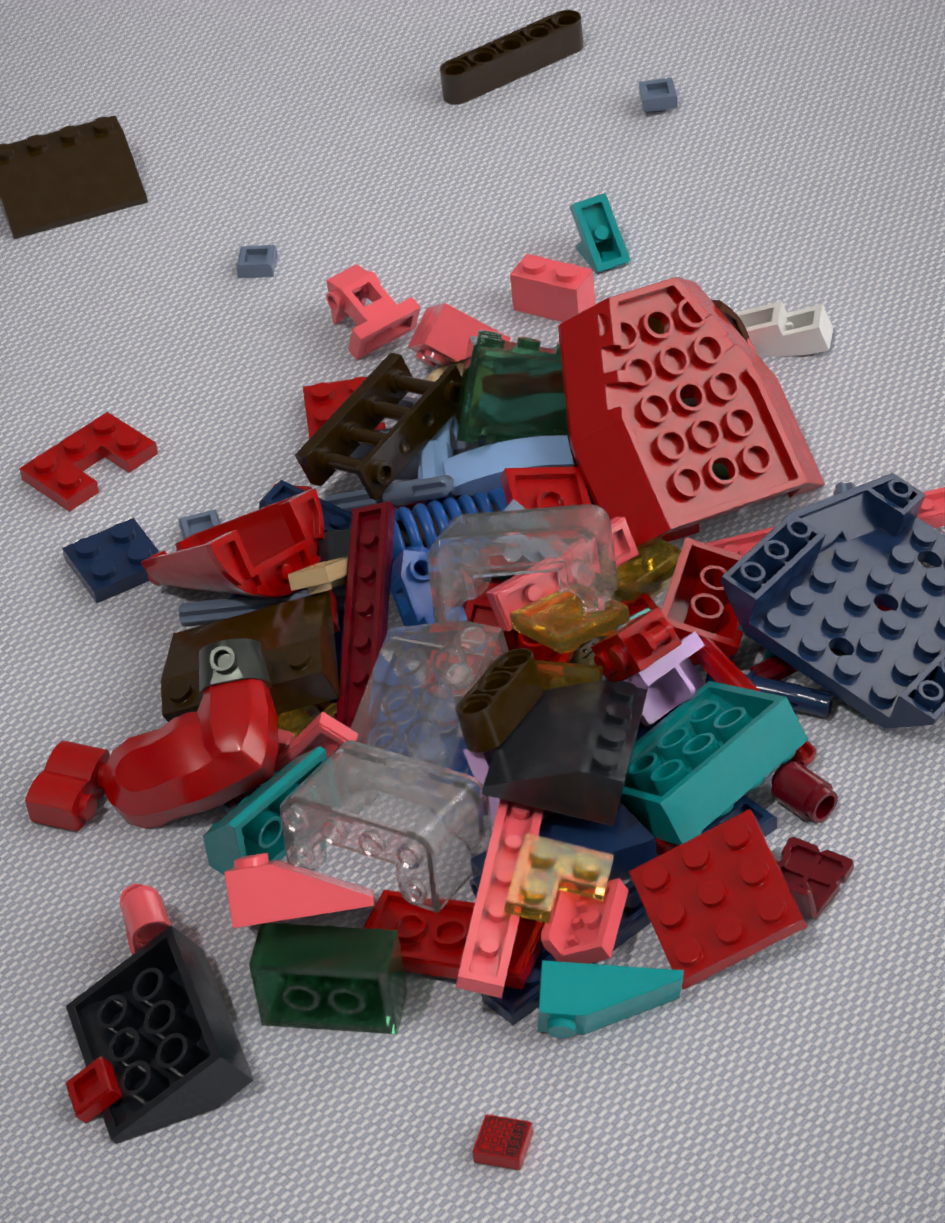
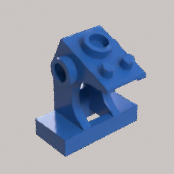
M410 547L403 550L392 564L390 591L407 636L402 640L407 656L444 646L468 621L462 605L450 609L445 608L437 602L432 592V579L452 573L454 567L464 560L462 556L451 555V549H441V554L431 553V550L426 547Z

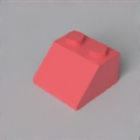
M442 303L427 307L408 348L417 352L415 356L417 360L428 366L435 367L436 364L444 366L447 363L461 361L506 346L511 338L456 308Z

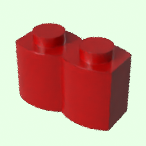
M65 740L59 742L51 752L44 771L38 774L28 790L25 803L31 822L77 832L84 826L87 820H91L97 809V800L105 792L103 788V771L110 757L109 750Z

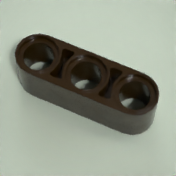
M518 648L500 655L456 705V714L469 751L481 753L500 746L542 697L544 689L533 651L530 649Z

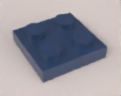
M134 518L118 523L113 527L82 538L62 548L65 561L96 603L150 581L141 561L159 552Z

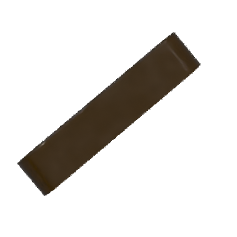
M575 10L558 11L442 63L440 66V78L444 101L454 105L466 103L581 51L584 47L581 14Z

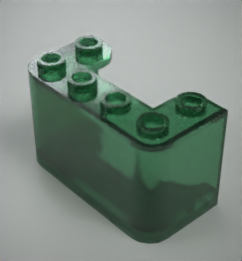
M478 330V336H470L452 430L456 440L476 444L477 439H481L482 434H484L486 442L495 444V441L503 442L537 436L567 435L570 446L560 343H557L556 349L540 347L541 341L533 338L518 337L517 343L509 342L502 339V334L486 330Z

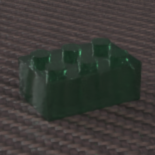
M291 923L260 924L249 968L262 1026L398 1035L408 991L397 930Z

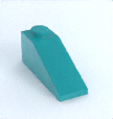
M542 960L537 1032H547L550 1036L556 1038H570L575 1034L585 1035L679 999L683 982V970Z

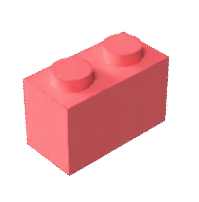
M526 254L510 274L513 309L515 311L564 322L596 305L593 269L543 258L538 255Z

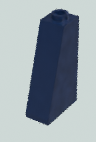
M621 802L614 826L560 813H554L541 821L522 909L551 901V896L560 873L569 872L580 888L618 878L621 881L631 878L629 871L657 857L655 837ZM488 850L470 859L473 879L470 880V887L475 897H477Z

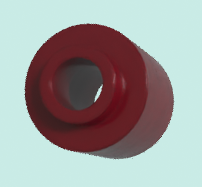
M798 761L782 765L772 777V797L806 821L813 820L819 823L826 820L837 805L838 795L833 791L832 785Z

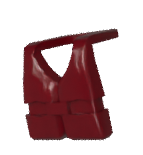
M794 836L790 837L781 852V861H777L802 915L814 920L818 918L839 893L840 884L846 883L854 869V863L851 858L830 850L820 852L817 845Z

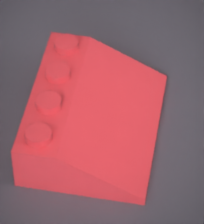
M267 853L244 856L233 860L234 867L224 872L233 928L374 906L375 894L372 889L281 860L269 861Z

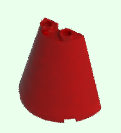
M310 489L194 533L175 543L176 552L167 554L163 550L146 558L141 563L148 573L149 580L156 586L165 585L262 598H277L297 591L291 590L288 574L319 563L321 559L317 555L318 540L324 539V518L316 489Z

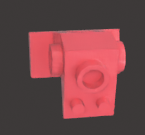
M355 264L327 279L328 293L326 294V300L331 308L334 325L341 322V319L350 316L357 325V327L352 329L348 351L356 360L416 328L421 308L413 297H410L396 304L383 289L377 275L373 271H366ZM366 298L371 300L373 303L365 306Z

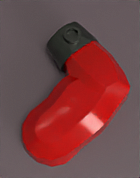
M246 638L227 639L203 647L199 651V694L203 699L198 711L180 715L159 729L130 737L112 751L103 771V788L110 804L128 824L145 829L163 826L176 818L221 806L272 778L278 755V717L270 692L272 685L260 642Z

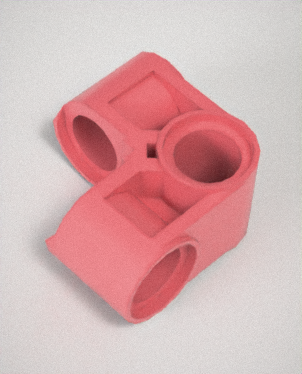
M134 883L122 892L120 906L127 931L128 944L133 955L169 926H172L168 918L161 895L153 887Z

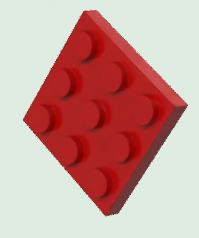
M751 809L629 871L671 969L683 970L681 987L683 990L808 927Z

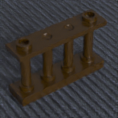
M390 352L295 454V457L310 484L322 487L336 470L356 474L370 499L376 500L468 400L471 393L456 365H450L434 382L414 378L402 355ZM409 392L422 395L412 407L397 405ZM384 418L398 421L388 433L374 431ZM360 444L374 447L363 460L349 457Z

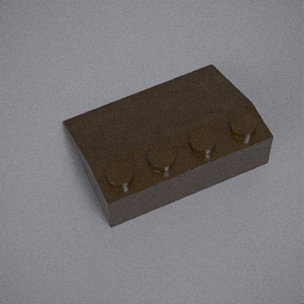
M116 115L99 117L92 122L77 126H65L58 131L43 135H32L25 140L14 143L0 144V207L14 239L148 203L147 195L127 139Z
M327 590L173 633L161 677L162 715L167 722L185 713L197 712L203 699L199 694V651L203 647L221 640L246 638L261 643L272 685L270 692L277 715L340 698L331 594Z

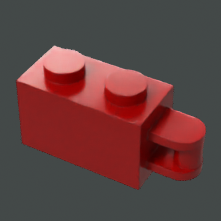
M657 607L628 621L590 648L595 654L594 662L598 670L605 677H610L612 681L617 682L643 671L680 646L682 642L676 635L673 626L666 619L660 608Z

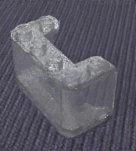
M592 504L459 515L447 524L431 545L427 555L435 623L456 622L459 618L462 604L484 593L491 583V577L557 572L560 593L570 591L577 595L583 603L584 612L605 610L618 586L610 517L603 508Z
M346 741L325 759L281 804L280 813L287 863L312 871L318 870L327 860L326 843L396 865L397 881L404 899L410 904L438 913L473 876L470 859L488 850L492 834L489 797L481 794L483 784L470 775L356 741Z

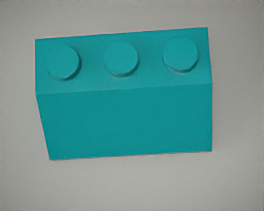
M319 746L291 760L280 771L275 772L272 778L255 792L244 798L223 819L210 827L203 835L210 867L225 875V871L234 867L233 860L244 856L267 853L269 861L281 860L337 811L326 749Z

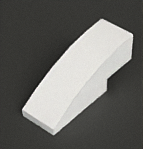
M782 301L735 312L747 329L748 339L754 345L758 356H797L830 350L833 326L823 304L787 313Z

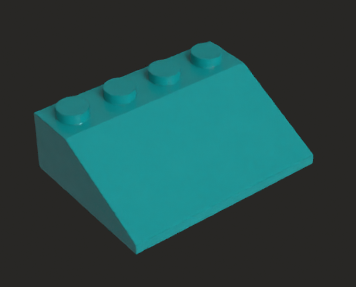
M709 681L693 697L683 702L635 742L620 802L657 839L681 845L702 834L703 829L717 817L730 812L737 800L748 791L759 787L764 782L765 776L779 764L792 759L796 754V750L809 739L787 697Z

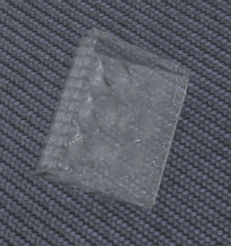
M462 620L389 628L350 728L358 733L356 743L338 760L333 772L336 778L457 802L470 766L463 750L467 749L455 707L500 655L509 651L502 628Z

